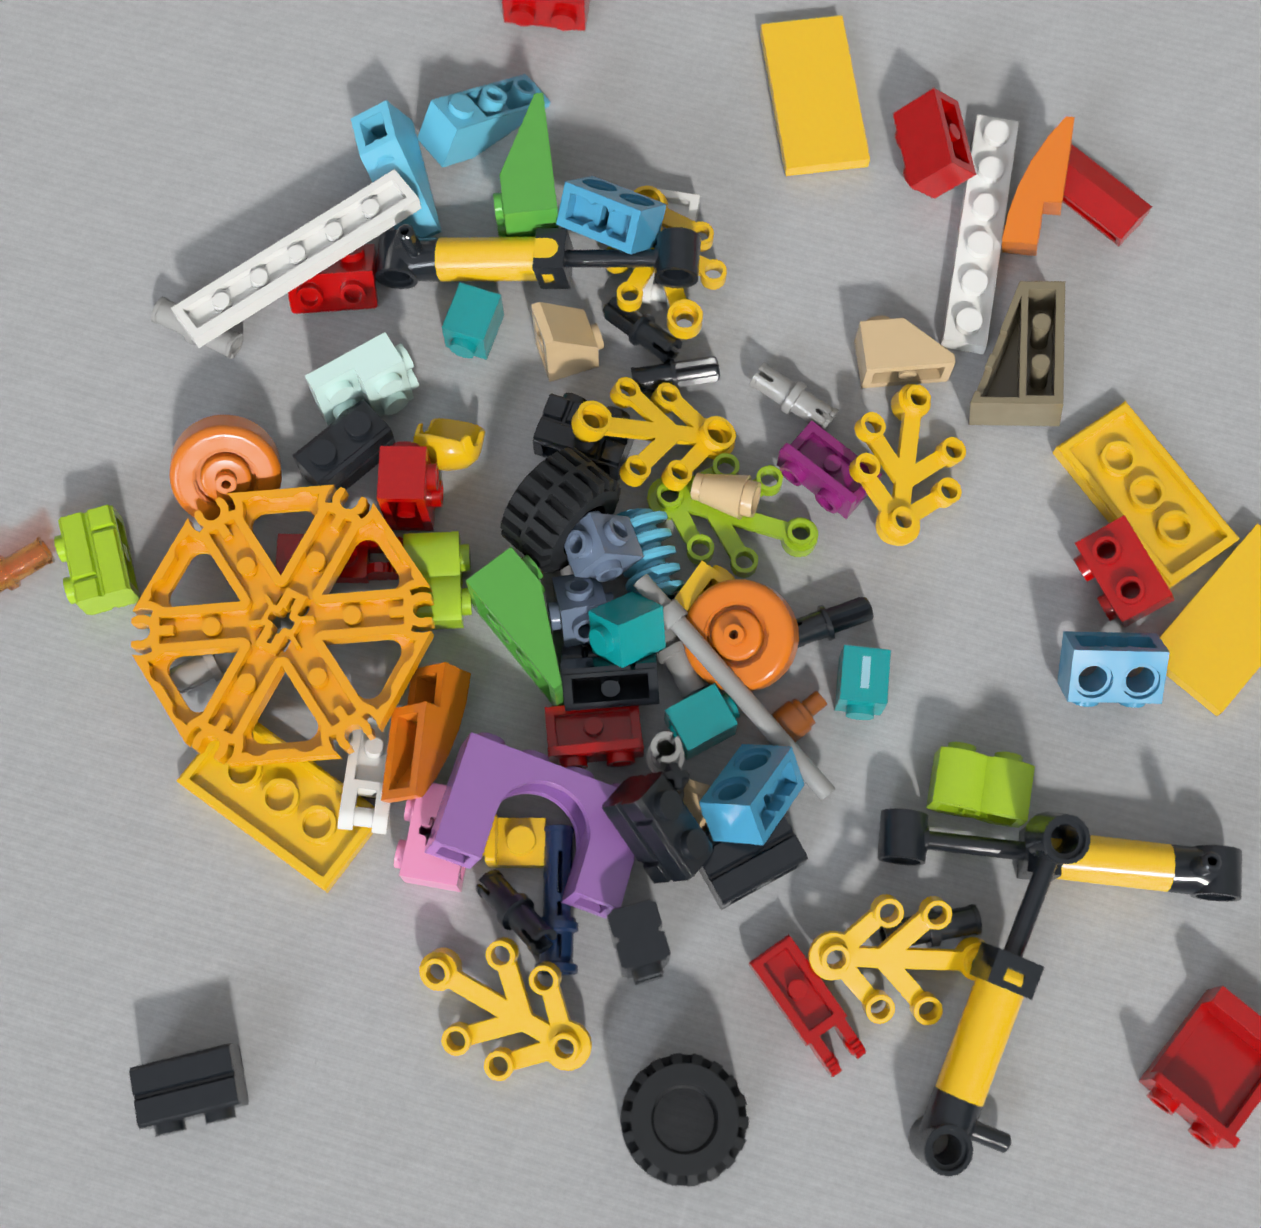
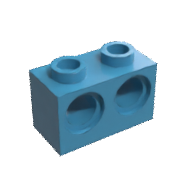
M588 176L565 181L556 225L628 254H634L654 248L657 245V236L661 230L667 204L595 176Z
M1063 631L1057 683L1067 702L1083 707H1093L1099 703H1119L1130 708H1140L1145 706V704H1162L1170 652L1157 633ZM1097 666L1092 674L1079 676L1085 668ZM1144 667L1138 675L1127 677L1131 670Z
M742 744L699 801L702 816L706 820L713 841L764 845L805 785L792 746Z

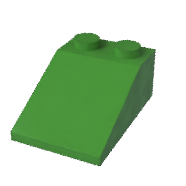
M534 93L501 170V192L493 193L498 237H535L536 228H559V225H556L558 209L543 93Z
M510 547L466 580L475 611L552 706H563L562 682L543 596L545 588L540 582L543 574L528 555L520 558L516 551Z

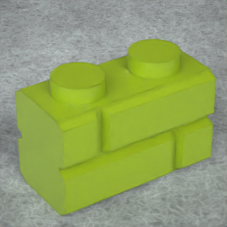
M104 505L89 509L86 513L78 512L60 517L58 523L61 535L54 536V544L61 562H67L70 576L63 578V586L68 601L71 604L76 603L87 615H95L110 611L114 607L120 608L137 603L140 599L138 584L123 518L112 505Z

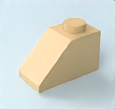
M544 302L531 304L535 343L549 382L599 367L598 350L604 349L602 335L597 323L589 324L584 309Z
M881 315L871 317L859 323L854 342L861 389L948 381L956 363L954 354L905 318L891 319L888 316Z

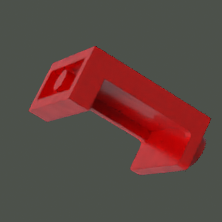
M1224 986L1205 991L1139 1079V1082L1150 1090L1147 1097L1153 1104L1169 1115H1173L1175 1112L1191 1124L1188 1128L1189 1133L1200 1143L1212 1150L1216 1146L1223 1149H1235L1241 1141L1236 1134L1261 1101V1016Z

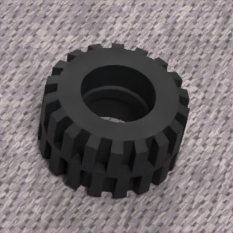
M563 448L539 463L517 487L503 514L500 526L502 529L501 535L522 554L528 555L542 571L548 573L559 571L569 565L564 544L571 530L588 512L599 511L602 514L614 515L621 494L620 484L577 448Z
M682 1053L659 1058L651 1062L636 1075L624 1096L620 1122L625 1145L631 1157L645 1173L665 1184L691 1187L708 1181L711 1182L720 1177L721 1173L735 1163L740 1150H743L746 1142L745 1135L747 1128H749V1117H747L746 1112L747 1102L745 1096L737 1086L739 1083L733 1075H729L723 1069V1066L716 1061H710L698 1054L688 1055ZM679 1088L692 1089L702 1094L709 1102L714 1115V1125L709 1138L700 1147L690 1151H678L668 1147L660 1140L654 1127V1111L659 1100L668 1092Z

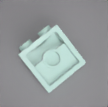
M386 332L305 375L318 409L328 426L340 416H346L348 410L361 399L366 401L380 417L385 414L393 415L406 407L408 401L414 399L412 390L419 387L418 380L412 371L414 364L408 352L401 343L394 346Z

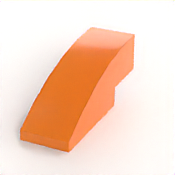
M1066 116L1044 141L1025 171L1007 215L1002 238V253L1037 256L1043 214L1061 215L1075 117Z
M447 662L416 669L410 680L407 706L395 708L391 716L381 801L391 803L422 798L435 781L450 754L458 734L467 702L471 673Z

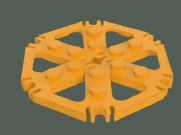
M334 484L227 493L234 502L235 510H231L226 501L219 497L215 499L221 510L218 518L207 520L200 510L194 512L195 519L202 528L200 532L195 530L193 523L187 518L135 605L133 611L137 616L131 618V624L137 629L148 628L150 633L144 640L131 641V647L136 652L143 654L132 656L184 742L189 747L192 746L197 752L203 754L210 742L219 741V749L215 753L214 759L223 765L226 763L230 767L342 759L335 750L334 740H337L340 747L346 753L352 754L355 751L348 741L352 731L356 729L363 730L371 741L376 738L374 729L367 721L369 717L377 722L381 732L386 727L434 638L432 629L435 628V622L433 618H419L416 616V612L420 607L434 605L432 595L427 593L433 591L375 504H372L370 510V504L365 497H361L354 508L346 509L344 505L349 498V494L342 487L336 490ZM310 512L315 517L282 575H280L255 536L253 524L258 517L265 514ZM370 540L376 542L399 575V584L396 589L329 594L355 547L362 541ZM200 554H209L217 563L240 601L172 607L170 598L192 559ZM290 613L289 618L294 623V626L291 629L283 628L278 634V628L274 625L273 620L276 617L285 618ZM393 640L400 644L401 656L381 693L374 698L365 699L358 695L326 645ZM237 652L204 711H192L170 677L169 670L173 661L184 656ZM286 672L318 722V731L313 738L307 741L260 744L254 739V727Z

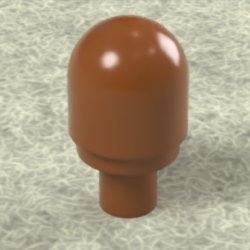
M815 690L802 702L796 698L791 702L788 700L771 715L789 736L797 742L812 730L811 727L816 724L813 716L828 704L821 694Z

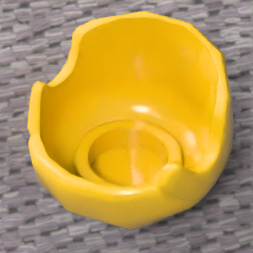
M434 418L425 432H423V423L417 425L413 442L420 446H427L431 463H438L439 470L448 472L466 469L477 461L481 454L485 430L481 426L469 422Z

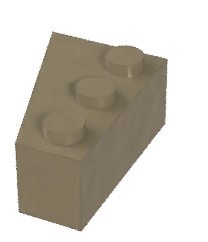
M1065 281L1019 282L1000 328L999 337L985 365V371L977 391L974 392L970 402L969 425L1060 426L1064 398Z

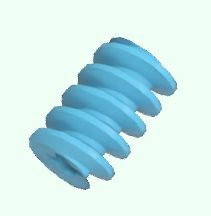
M637 508L616 514L630 518L644 554L641 560L623 573L624 577L629 578L625 585L627 592L633 591L641 595L633 585L645 574H648L672 601L674 593L681 590L685 583L683 580H670L669 577L678 572L681 567L679 563H666L665 561L666 558L677 552L675 546L661 545L662 541L672 536L671 529L657 528L658 524L668 519L667 513Z

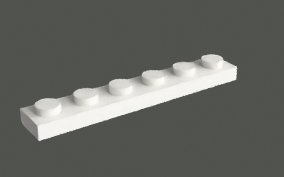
M977 114L974 123L970 151L976 175L965 181L941 345L948 349L984 354L987 347L1019 121Z
M394 169L171 307V310L197 347L200 348L420 210V200Z

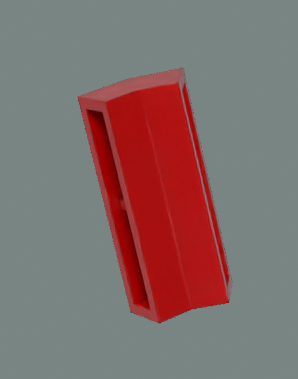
M1071 144L1063 203L1120 247L1127 237L1141 225L1152 209V206Z

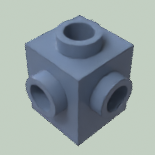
M591 511L585 514L571 530L564 544L567 559L575 577L595 578L599 582L615 580L644 557L630 518L627 516L602 514L599 511Z
M574 574L553 577L555 602L548 603L552 631L561 629L565 647L590 644L588 610L614 600L613 593H604L602 583L595 578L575 577Z

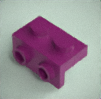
M812 420L791 444L785 443L780 449L777 466L780 467L782 475L790 483L796 486L802 484L815 495L816 501L826 511L833 514L838 512L847 519L868 495L862 485L854 481L849 473V465L858 455ZM860 463L862 471L869 474L868 467L864 463ZM879 473L878 476H877V477L879 478V480L881 479V476H882L881 473Z

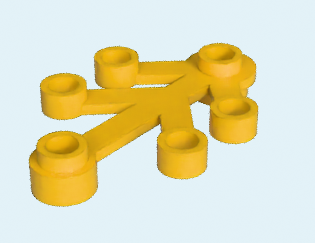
M641 186L633 191L667 204L662 222L663 227H681L693 230L696 233H704L708 238L701 241L700 252H705L712 247L714 230L710 224L703 221L695 222L669 209L666 197L653 186ZM611 246L606 248V250L616 249ZM700 255L699 276L702 285L710 290L721 288L726 282V265L718 259L709 260ZM606 267L613 274L624 273L629 268ZM635 267L629 279L619 285L616 301L620 309L632 312L641 307L643 290L655 271L654 267ZM710 270H715L721 276L713 279L708 277L706 273ZM663 286L670 306L667 313L669 332L679 339L695 337L702 328L703 312L701 307L696 302L686 298L683 288L677 289ZM632 292L637 295V298L633 301H627L623 299L622 295ZM686 319L692 323V326L680 327L677 325V322Z
M628 377L619 378L610 390V398L616 406L620 408L632 407L646 421L612 417L606 406L592 400L583 402L571 420L574 435L583 442H596L602 439L603 436L652 441L638 455L628 457L620 468L619 474L621 479L632 487L642 485L650 475L651 468L675 444L693 447L682 460L671 461L661 474L663 484L672 491L684 489L692 479V472L707 458L715 459L720 454H730L735 447L736 432L728 420L719 416L704 418L681 396L679 389L675 385L667 382L661 383L651 395V400L640 391L637 382ZM620 389L625 390L630 396L623 394ZM662 395L667 396L670 401L665 400ZM673 411L687 426L676 425L666 414ZM630 467L637 469L640 475L635 474ZM672 471L679 474L681 479L676 478Z
M916 384L905 385L891 399L892 412L901 421L897 455L883 435L886 430L884 419L875 412H868L857 420L854 431L856 436L868 445L873 454L862 453L849 465L850 476L854 481L862 485L879 511L875 523L878 536L885 543L896 546H904L914 541L920 532V520L939 507L947 508L960 499L962 494L959 483L953 478L945 477L931 487L929 495L911 504L913 486L943 467L955 466L966 455V448L963 442L956 437H948L937 445L935 452L916 463L920 421L928 413L931 406V396L928 390ZM865 422L873 426L875 433L870 432L866 428ZM946 447L953 451L954 458L947 453ZM860 463H864L868 467L869 474L862 471ZM881 466L893 483L892 496L877 477ZM942 487L948 490L950 498L944 496ZM896 517L901 520L904 528L898 525Z
M890 894L877 896L871 904V909L844 932L826 931L813 940L809 948L808 959L814 972L826 980L841 979L862 1002V1009L872 1022L877 1024L888 1022L894 1015L895 1005L886 992L879 989L874 990L857 967L878 968L906 999L912 1015L923 1025H932L938 1022L943 1014V1007L936 996L931 992L924 991L905 969L960 971L966 978L975 981L976 977L969 974L972 968L971 964L974 958H976L981 942L986 943L981 938L968 937L960 941L955 949L909 948L930 928L935 930L943 929L952 919L950 906L938 896H929L920 903L918 911L879 946H861L880 926L892 928L902 921L904 916L903 906ZM894 904V912L891 916L886 918L880 917V910L884 905ZM942 906V913L937 919H928V913L932 907ZM834 950L842 951V957L837 963H827V956L830 952ZM884 1000L886 1004L882 1011L878 1013L871 1012V1006L874 1002ZM933 1002V1008L929 1013L919 1014V1008L923 1003Z
M500 937L492 942L486 950V960L493 969L498 970L506 997L462 972L460 957L449 948H437L423 958L420 963L419 974L422 982L428 988L435 991H443L449 988L496 1016L471 1024L455 1022L444 1031L441 1038L444 1050L450 1055L460 1056L473 1044L518 1032H524L539 1041L514 1050H510L507 1047L493 1049L484 1061V1070L488 1077L495 1081L507 1079L516 1069L546 1061L557 1069L571 1071L581 1067L589 1058L592 1051L591 1036L582 1024L570 1020L560 987L562 974L559 967L554 963L542 962L529 975L531 989L543 996L549 1019L548 1022L532 1011L517 962L519 949L512 939ZM496 946H504L508 949L510 953L509 961L504 962L497 958L495 954ZM432 964H438L444 969V979H437L432 975ZM538 972H549L553 977V985H542L538 980ZM453 1031L460 1032L464 1036V1046H458L453 1043L451 1039ZM560 1039L569 1040L574 1046V1052L570 1054L563 1053L559 1049L558 1041ZM500 1056L504 1058L508 1063V1070H498L493 1063L494 1057Z

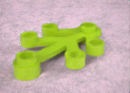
M723 453L714 459L712 467L700 473L723 474L718 470V466L727 463L734 469L730 475H738L740 464L734 455ZM768 465L760 468L757 472L756 479L753 481L761 482L760 497L774 496L780 491L783 475L777 467ZM695 475L692 476V479L684 489L673 491L678 495L677 500L673 502H667L662 498L664 492L672 490L663 484L661 478L654 481L648 490L647 502L649 508L653 511H664L667 513V520H672L687 546L686 553L688 559L696 565H699L701 561L705 563L711 561L714 555V543L710 537L699 533L690 514L708 520L731 560V571L741 578L750 577L756 572L758 555L753 549L744 546L734 527L781 540L784 551L793 557H805L812 553L818 540L817 527L812 521L803 517L793 518L786 522L755 513L753 518L743 516L739 520L700 501L691 499V488ZM767 475L772 476L776 479L777 484L766 486L761 482V478ZM802 528L807 531L809 537L804 540L796 539L792 531ZM696 544H703L708 548L709 552L706 555L699 556L692 551V548ZM745 556L752 561L753 565L744 569L736 564V560L739 557Z

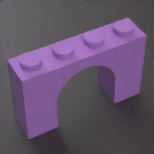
M471 732L459 748L424 853L471 869L482 858L500 803L515 795H539L551 800L566 813L576 835V853L561 903L605 919L611 913V910L621 908L635 856L602 809V804L620 784L614 783L609 785L596 780L590 771L580 767L565 768L549 762V757L535 750L520 751L505 745V741L494 734L485 732L475 734Z

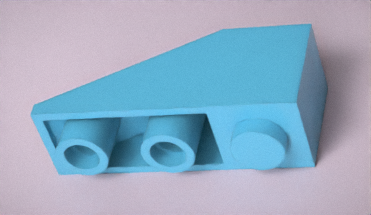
M526 74L433 99L430 101L417 139L442 168L475 158L520 127L534 93L542 92ZM544 95V104L546 109L547 107H549L551 101Z
M387 100L350 118L359 155L372 183L395 169L420 200L421 209L393 226V228L398 229L400 226L408 224L413 227L416 235L419 237H432L441 233L442 230L413 120Z

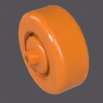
M221 414L209 416L190 425L177 439L170 460V484L176 500L187 513L195 518L194 512L200 510L207 520H214L219 517L221 511L215 501L219 497L226 501L231 510H235L234 502L227 493L280 489L282 482L280 454L271 436L255 422L236 415Z
M746 579L722 581L709 587L698 596L686 615L689 622L751 692L766 688L778 681L787 672L796 656L799 630L795 614L788 602L778 592L764 584ZM684 645L687 659L695 672L710 685L715 683L717 688L724 690Z

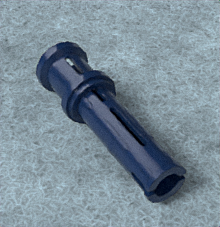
M548 825L544 827L543 917L541 918L556 931L557 937L556 940H551L545 934L553 945L546 952L539 954V963L535 964L534 968L542 962H552L559 967L562 976L578 974V965L573 963L574 934L578 932L579 924L576 922V918L572 917V906L561 903L572 867L574 828L569 825ZM539 971V972H538V974H540V975H550V976H552V975H551L549 972H547V971Z

